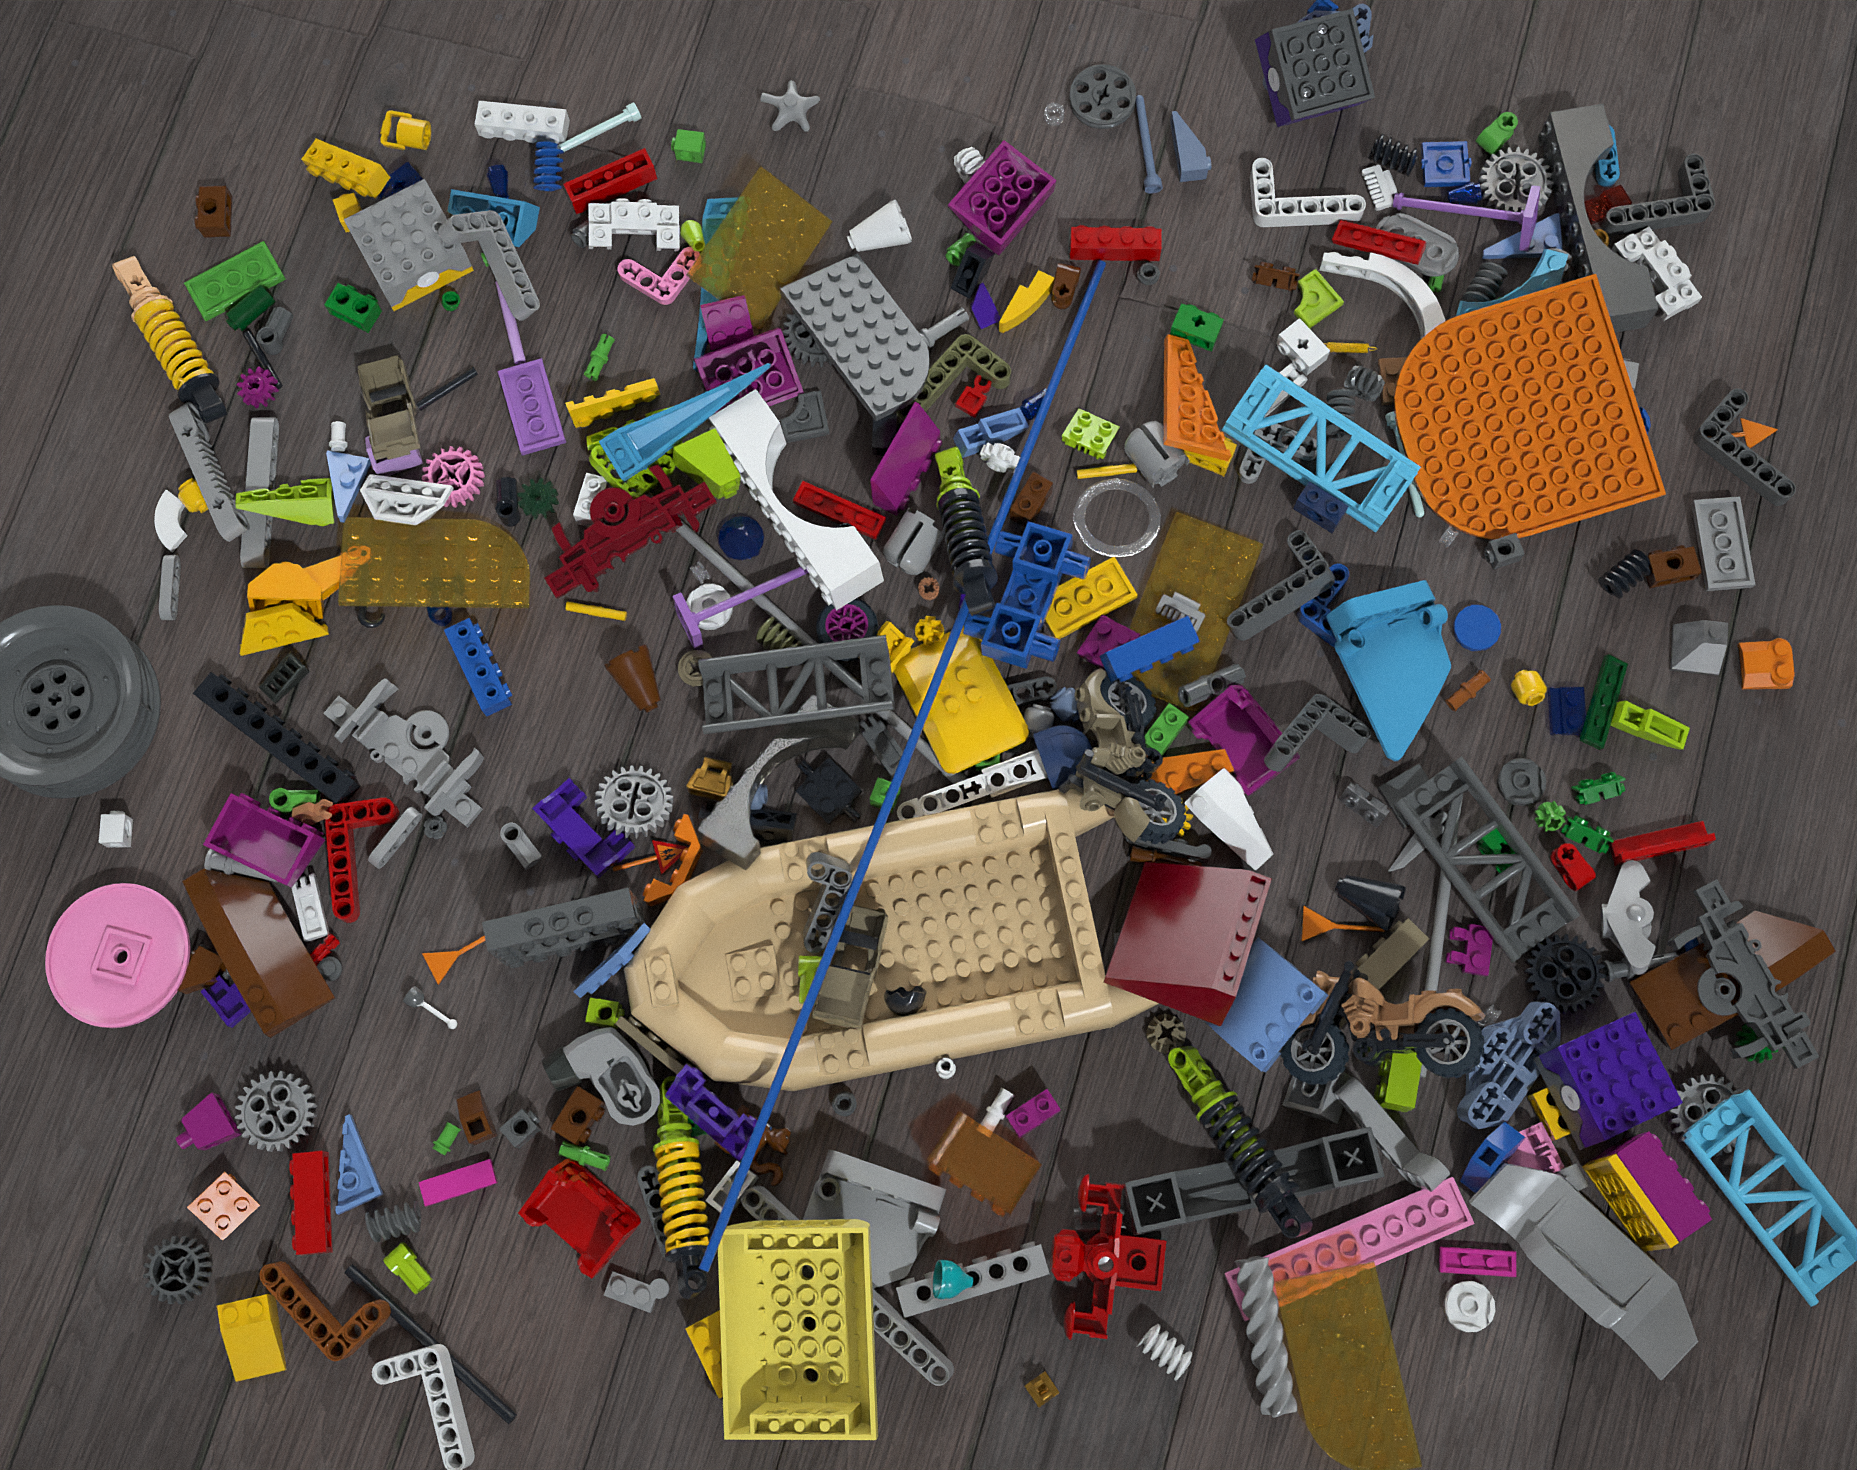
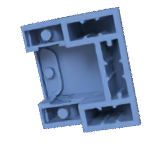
M1258 937L1251 946L1236 998L1222 1025L1218 1026L1205 1020L1203 1021L1261 1072L1266 1073L1282 1054L1279 1051L1306 1017L1310 1013L1314 1014L1329 995Z

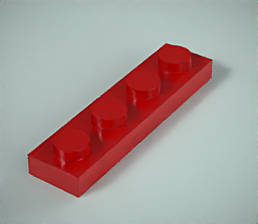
M1343 220L1339 221L1332 238L1333 244L1379 254L1419 265L1426 248V241Z
M802 481L793 498V504L836 523H848L854 526L859 533L875 540L886 521V517L805 481Z

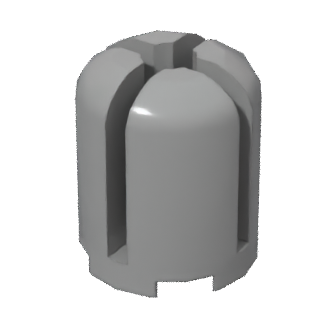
M1157 421L1146 422L1141 425L1143 430L1136 428L1130 433L1125 442L1124 449L1152 488L1158 483L1162 487L1178 476L1177 470L1183 464L1188 466L1190 460L1182 449L1163 445L1164 426L1162 423Z
M908 508L884 546V556L890 564L896 568L900 566L906 574L918 575L923 572L945 537L944 532L935 527L933 519L919 511L913 514L910 508Z

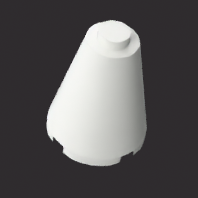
M896 200L890 201L850 230V236H847L851 248H856L858 252L912 242L906 220L903 218L900 206Z

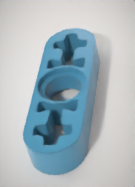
M1610 125L1614 142L1609 152L1611 159L1598 160L1595 164L1596 180L1603 187L1613 186L1620 176L1615 132Z

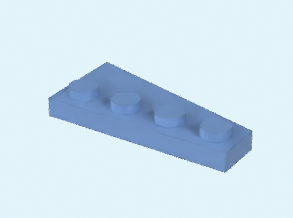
M643 923L633 935L628 937L619 948L595 968L573 992L580 998L587 992L593 994L600 985H603L634 957L632 951L651 929Z

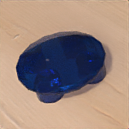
M739 516L731 518L724 523L720 529L718 541L726 557L745 560L760 554L764 543V533L757 521L750 517Z

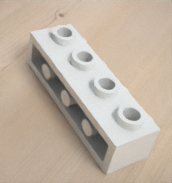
M479 101L475 127L479 136L484 138L499 137L509 141L518 139L530 143L547 141L561 144L567 139L570 120L566 109Z

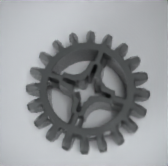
M172 1236L171 1241L168 1239L162 1240V1247L159 1245L154 1246L156 1254L149 1253L147 1255L151 1259V1263H145L143 1266L149 1268V1273H144L142 1276L150 1278V1281L145 1286L147 1288L154 1287L150 1294L152 1296L159 1295L158 1300L160 1302H164L166 1299L168 1304H174L176 1301L178 1304H184L185 1299L193 1301L194 1294L201 1295L203 1293L200 1286L207 1287L209 1285L204 1279L213 1275L211 1272H207V1268L212 1267L213 1263L205 1261L210 1257V1253H202L205 1246L203 1244L197 1246V1239L192 1238L189 1241L188 1236H182L180 1239L178 1236ZM178 1249H183L189 1253L186 1257L182 1256L178 1260L169 1255ZM195 1263V1274L193 1277L191 1267ZM164 1264L165 1273L161 1277V1267ZM177 1280L187 1285L179 1291H173L167 1287L170 1283L174 1284Z

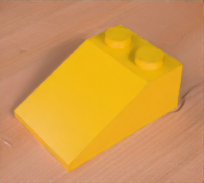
M272 1294L217 1305L220 1331L236 1382L287 1370L277 1303Z

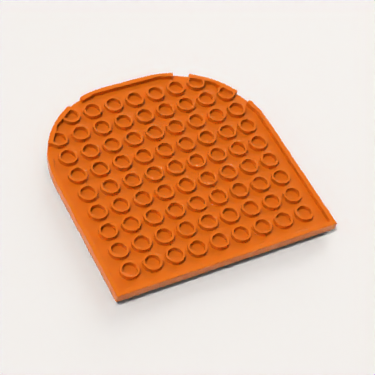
M1596 274L1451 318L1439 324L1425 335L1405 360L1399 373L1394 395L1395 421L1406 457L1421 466L1413 479L1420 495L1438 517L1457 530L1468 535L1490 540L1516 533L1519 539L1666 495Z

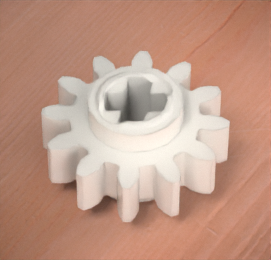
M987 443L983 445L979 454L982 460L987 461L988 467L1002 473L1007 470L1014 473L1020 459L1019 456L1014 455L1013 449L1001 443H995L994 446Z

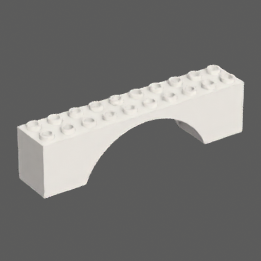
M756 389L709 417L712 425L709 430L716 428L741 475V482L743 484L747 483L752 498L755 501L759 500L762 505L760 506L762 512L767 518L770 517L774 522L772 525L778 535L782 534L784 536L787 548L791 553L795 552L799 565L803 570L807 569L811 582L816 588L819 587L821 589V595L828 606L832 604L837 611L884 581L878 559L854 526L830 528L808 523L789 512L776 498L772 487L773 473L777 459L786 446V441L780 422Z

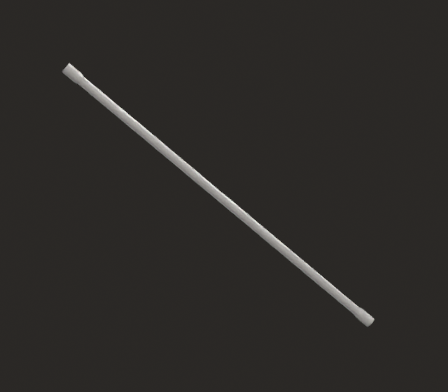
M616 469L610 471L613 476L620 478ZM651 492L646 494L650 498L654 497ZM681 520L683 526L676 531L743 592L755 587ZM764 594L752 598L769 616L774 617L777 623H781L784 629H788L790 635H794L797 641H801L802 646L818 644ZM834 660V662H836L851 677H853L859 684L862 685V683L859 680H857L849 671H847L838 661ZM892 710L876 712L908 741L912 728ZM919 737L915 748L933 763L949 781L955 784L967 779L961 771L954 774L945 772L941 768L931 746L923 738Z

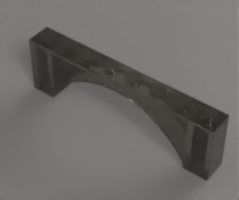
M812 694L807 701H803L797 713L818 710L816 696ZM827 703V708H828V709H830V708H836V707L830 705L829 703ZM851 716L785 724L783 730L773 736L766 750H762L758 754L755 763L745 769L736 785L733 784L729 788L726 797L721 802L716 803L709 817L700 822L697 828L699 842L742 869L747 870L761 854L759 841L753 837L750 828V812L754 796L764 779L779 765L800 754L825 748H843L847 750L860 734L859 721Z

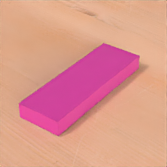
M488 1159L421 1181L419 1186L424 1205L427 1207L497 1184L498 1181L492 1160Z
M1439 1247V1272L1516 1277V1251Z

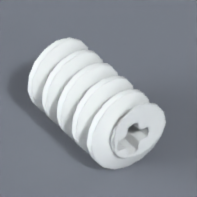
M1157 1324L1149 1329L1136 1347L1144 1344V1354L1150 1350L1153 1351L1150 1359L1153 1361L1160 1357L1158 1366L1162 1367L1168 1364L1166 1373L1170 1374L1176 1371L1174 1380L1177 1381L1190 1365L1192 1352L1188 1351L1182 1354L1185 1346L1181 1344L1175 1347L1177 1339L1174 1337L1167 1341L1169 1332L1164 1331L1159 1334L1161 1326Z

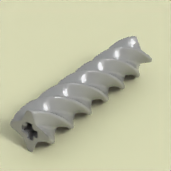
M1254 1256L1234 1261L1240 1268L1237 1284L1245 1293L1242 1300V1310L1250 1319L1246 1328V1334L1255 1345L1251 1353V1360L1254 1366L1260 1370L1256 1377V1387L1264 1395L1260 1411L1262 1415H1271L1273 1418L1297 1412L1296 1399L1292 1394L1293 1380L1287 1368L1288 1353L1282 1342L1283 1326L1277 1316L1279 1305L1277 1296L1273 1291L1274 1276L1268 1265L1269 1257Z

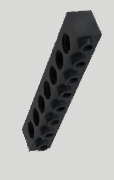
M210 672L193 692L202 702L335 804L347 803L360 786L355 782L357 777L347 769L343 772L337 768L338 762L329 755L324 758L318 754L321 749L312 742L305 744L301 741L303 736L293 728L289 731L284 728L285 722L275 714L272 717L265 713L268 710L258 701H255L254 704L248 700L250 695L239 687L236 690L230 686L232 682L224 675L220 674L217 677L214 673ZM229 693L227 700L221 702L222 695ZM246 706V712L238 715L239 710ZM264 720V725L256 729V724ZM277 734H282L281 740L274 743V737ZM300 747L299 754L291 756L293 749ZM318 761V766L314 770H309L310 764ZM335 774L336 780L331 784H327L329 776Z

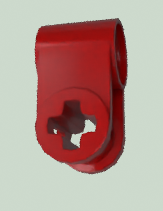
M1565 843L1551 852L1550 860L1571 890L1578 891L1595 879L1596 874L1593 868L1585 861L1574 845ZM1564 853L1567 854V857L1565 859L1562 858V855Z

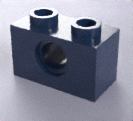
M1309 482L1298 497L1293 509L1325 530L1333 533L1345 516L1349 506Z

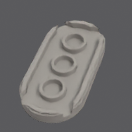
M1403 213L1391 217L1389 215L1383 218L1376 227V229L1426 241V248L1419 265L1396 260L1424 275L1436 277L1447 274L1458 262L1459 250L1454 238L1410 215Z

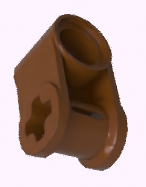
M1058 263L1052 292V303L1056 308L1066 309L1071 305L1079 282L1080 267Z

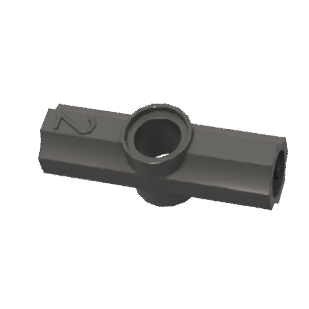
M1233 664L1212 674L1202 675L1198 680L1179 687V692L1177 693L1179 701L1185 707H1190L1210 697L1218 696L1231 685L1244 683L1246 677L1244 669L1239 664Z

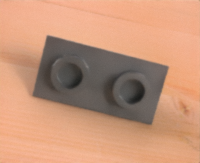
M1351 782L1338 800L1377 828L1390 812L1387 809V805H1384L1375 797L1368 801L1366 798L1370 793L1361 788L1357 783L1354 785Z

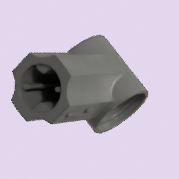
M274 308L265 327L261 328L257 333V340L268 355H276L283 349L282 340L294 317L292 313L284 308Z

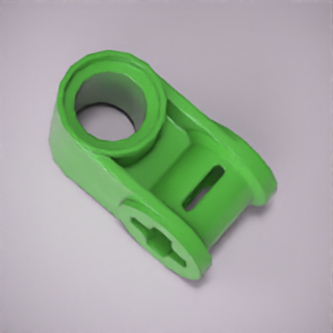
M1511 112L1502 113L1490 126L1483 130L1475 142L1490 155H1495L1513 135V131L1518 124L1517 117Z

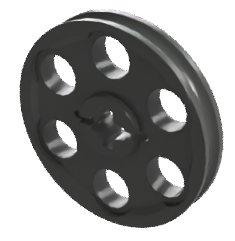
M1102 64L1088 67L1076 76L1071 85V109L1074 115L1087 126L1097 129L1116 127L1129 118L1135 107V85L1127 73L1115 66ZM1097 73H1102L1106 78L1103 81H1097L1093 76ZM1121 80L1126 83V86L1119 89L1115 87L1114 83ZM1079 85H1085L1088 91L1086 93H1079L1076 88ZM1106 89V97L1101 100L1099 105V96H1102ZM1120 100H1126L1129 106L1123 109L1117 103ZM1089 105L1092 110L1088 113H1083L1079 107ZM1108 112L1112 115V118L1104 121L1100 118V114Z

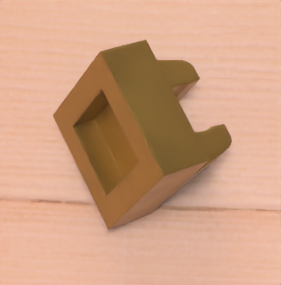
M1045 1371L1025 1385V1388L1038 1407H1041L1060 1393Z

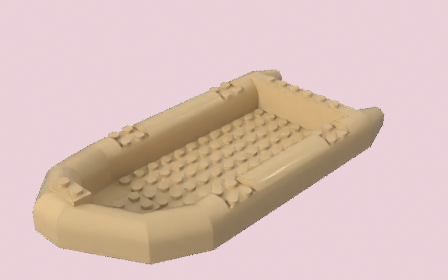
M1059 789L885 823L853 904L874 910L882 908L888 916L880 960L875 978L873 979L861 1029L847 1028L812 1018L814 1005L780 1090L797 1091L936 1063L943 1058L956 1059L1111 1028L1159 1004L1103 983L1105 971L1075 837L1114 818V810L1104 805L1096 811L1083 810L1080 808L1082 792L1070 789L1066 793H1061ZM874 825L747 850L679 885L651 926L649 933L643 938L634 952V957L624 967L631 1014L712 1080L770 1088L803 1004L799 1003V956H823L825 951L824 948L818 953H811L804 946L803 930L822 886L821 883L815 882L808 877L806 859L811 853L821 852L845 860L850 865L853 880ZM815 864L812 866V868L815 870L821 869L823 867V865L821 864ZM843 871L837 872L835 874V876L837 877H843L844 875H846V873ZM829 893L826 897L835 898L837 894ZM822 914L817 918L823 920L828 918V915ZM855 945L846 946L841 966L865 971L868 950ZM920 986L927 991L922 1007L917 1013L899 1016L894 1014L884 1001L886 990L892 992L899 987H904L906 991H911L914 987Z

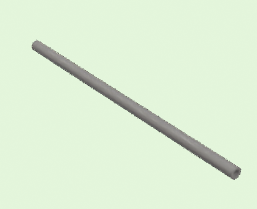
M1461 800V804H1460V808H1459V812H1458V816H1457V820H1456V824H1455V828H1454V832H1453V836H1452L1450 848H1452L1454 845L1457 844V836H1458V828H1459V821H1460V813H1461L1462 800ZM1442 868L1439 878L1425 991H1437L1451 889V880ZM1422 1064L1420 1077L1425 1078L1427 1069Z

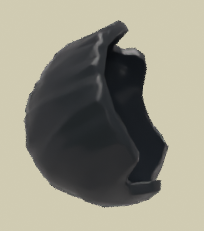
M920 986L914 987L911 991H906L904 987H899L892 992L886 990L884 1001L894 1014L899 1016L917 1013L922 1007L927 991Z

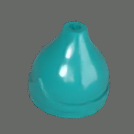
M938 1260L936 1262L933 1273V1295L935 1298L950 1299L973 1286V1277L967 1275L957 1264L949 1260Z

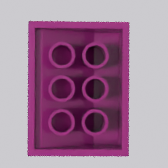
M1003 140L952 199L948 207L984 245L997 255H1000L1051 196L1057 180Z
M781 328L772 329L694 358L706 392L767 363L771 364V367L717 412L755 389L768 407L804 393Z
M917 402L913 404L870 480L873 504L896 516L908 506L910 501L908 496L911 491L915 492L921 481L919 479L922 472H927L932 461L930 458L933 452L937 453L942 445L940 430Z

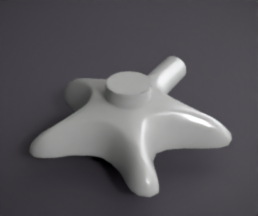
M792 80L788 82L787 92L783 96L762 93L761 102L772 104L779 110L778 116L772 125V130L778 131L790 121L797 122L805 132L810 129L806 112L820 101V97L800 96L796 83Z

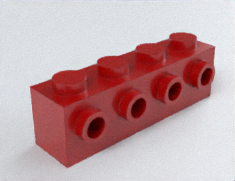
M644 148L568 181L563 185L577 215L588 210L589 203L602 204L656 180L657 175L654 165Z
M1085 225L1071 227L1070 260H1160L1162 229L1152 226L1144 228H1133L1131 226H1123L1121 228L1100 226L1095 228Z
M329 1152L292 1154L293 1160H290L289 1170L290 1174L293 1175L294 1184L290 1187V1196L294 1200V1210L291 1212L292 1225H295V1235L292 1237L293 1250L296 1251V1255L301 1256L333 1253Z

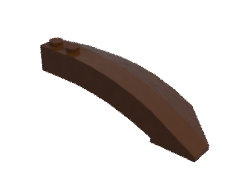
M1755 910L1736 922L1743 923L1749 934L1748 941L1757 939L1761 942V949L1754 953L1762 956L1774 979L1781 981L1780 984L1775 986V992L1793 982L1836 952L1825 931L1819 928ZM1703 942L1629 982L1664 1045L1671 1050L1738 1015L1737 1012L1726 1016L1714 1014L1708 1011L1699 1000L1697 993L1698 981L1701 975L1711 968L1706 957L1709 950H1703ZM1726 973L1715 974L1717 979L1726 978L1734 984L1736 994L1730 1001L1733 1006L1740 997V986L1737 980ZM1722 985L1720 987V992L1723 995H1726L1728 993V988Z

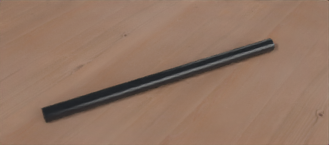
M354 1264L347 1268L344 1274L374 1301L381 1299L388 1302L391 1308L390 1316L422 1346L429 1347L440 1344ZM449 1352L455 1376L509 1425L517 1417V1414Z

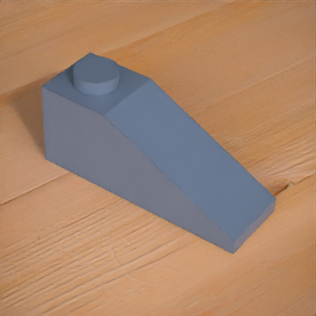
M1172 111L1170 126L1180 182L1206 179L1208 170H1211L1210 156L1206 157L1204 146L1178 112Z

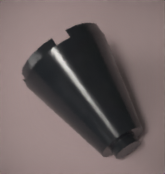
M1346 875L1344 879L1340 877L1335 891L1338 892V898L1375 925L1387 931L1392 926L1399 912V899H1404L1406 887L1400 884Z

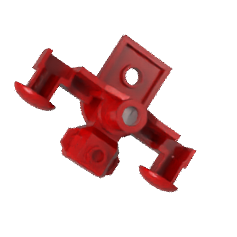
M1089 1174L1085 1175L1080 1182L1078 1204L1083 1212L1086 1211L1087 1204L1102 1206L1100 1231L1094 1234L1086 1244L1083 1243L1075 1230L1062 1229L1058 1234L1054 1235L1052 1240L1050 1270L1055 1278L1059 1281L1070 1282L1082 1271H1085L1094 1283L1091 1312L1075 1311V1301L1071 1302L1066 1309L1064 1332L1069 1340L1072 1339L1073 1333L1088 1334L1092 1338H1108L1106 1333L1108 1314L1112 1315L1115 1286L1161 1291L1166 1240L1121 1234L1123 1214L1120 1212V1202L1124 1185L1105 1182V1185L1089 1183ZM1137 1255L1145 1258V1266L1139 1270L1134 1269L1131 1264L1132 1259Z

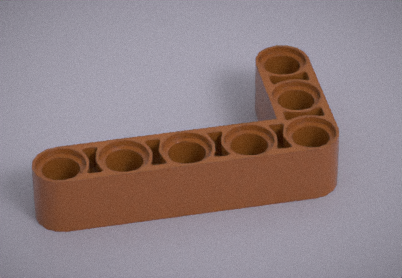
M280 1261L267 1264L260 1270L259 1276L262 1284L331 1361H340L353 1355L390 1316L391 1308L388 1302L381 1299L363 1305L342 1326L287 1263ZM274 1268L278 1272L277 1280L273 1277L272 1272ZM290 1287H292L294 1290L293 1298L289 1295ZM306 1305L311 1310L310 1316H307L305 1313ZM373 1307H376L379 1311L378 1318H375L372 1314ZM322 1324H324L327 1328L326 1335H324L321 1331ZM356 1324L361 1328L360 1336L355 1333ZM338 1342L343 1346L342 1354L337 1349Z

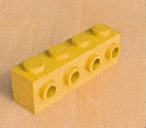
M319 139L314 140L301 159L307 166L306 170L313 176H322L332 184L334 182L339 183L343 188L347 190L353 189L364 197L368 195L376 199L391 178L380 164Z

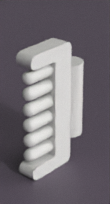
M1380 165L1363 169L1362 176L1367 180L1366 184L1369 185L1368 189L1372 195L1371 198L1374 200L1373 204H1376L1375 210L1379 211L1392 207L1395 194H1398L1390 170L1382 171Z

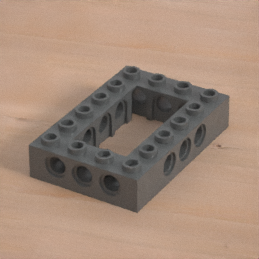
M624 888L484 921L482 925L487 951L504 965L510 968H517L523 966L526 961L533 960L534 963L548 960L547 956L557 954V957H564L572 954L571 951L573 950L589 951L595 949V945L602 943L605 946L615 945L619 943V939L628 938L633 935L646 922L642 904L629 888ZM591 931H593L594 934H599V935L593 936V935H591Z

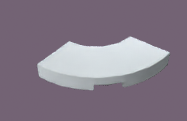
M165 490L155 510V528L161 542L173 553L188 536L182 530L180 523L181 512L185 506L177 497L168 490Z

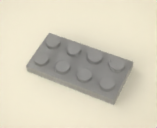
M1727 497L1694 500L1691 505L1706 591L1754 587L1755 579L1741 498Z

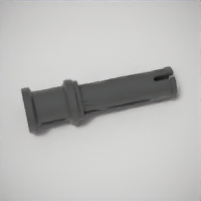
M1677 953L1654 955L1646 972L1677 957ZM1625 957L1619 961L1609 962L1605 960L1602 962L1605 965L1602 968V974L1606 975L1604 978L1606 982H1612L1613 979L1622 977L1631 979L1635 976L1630 971Z

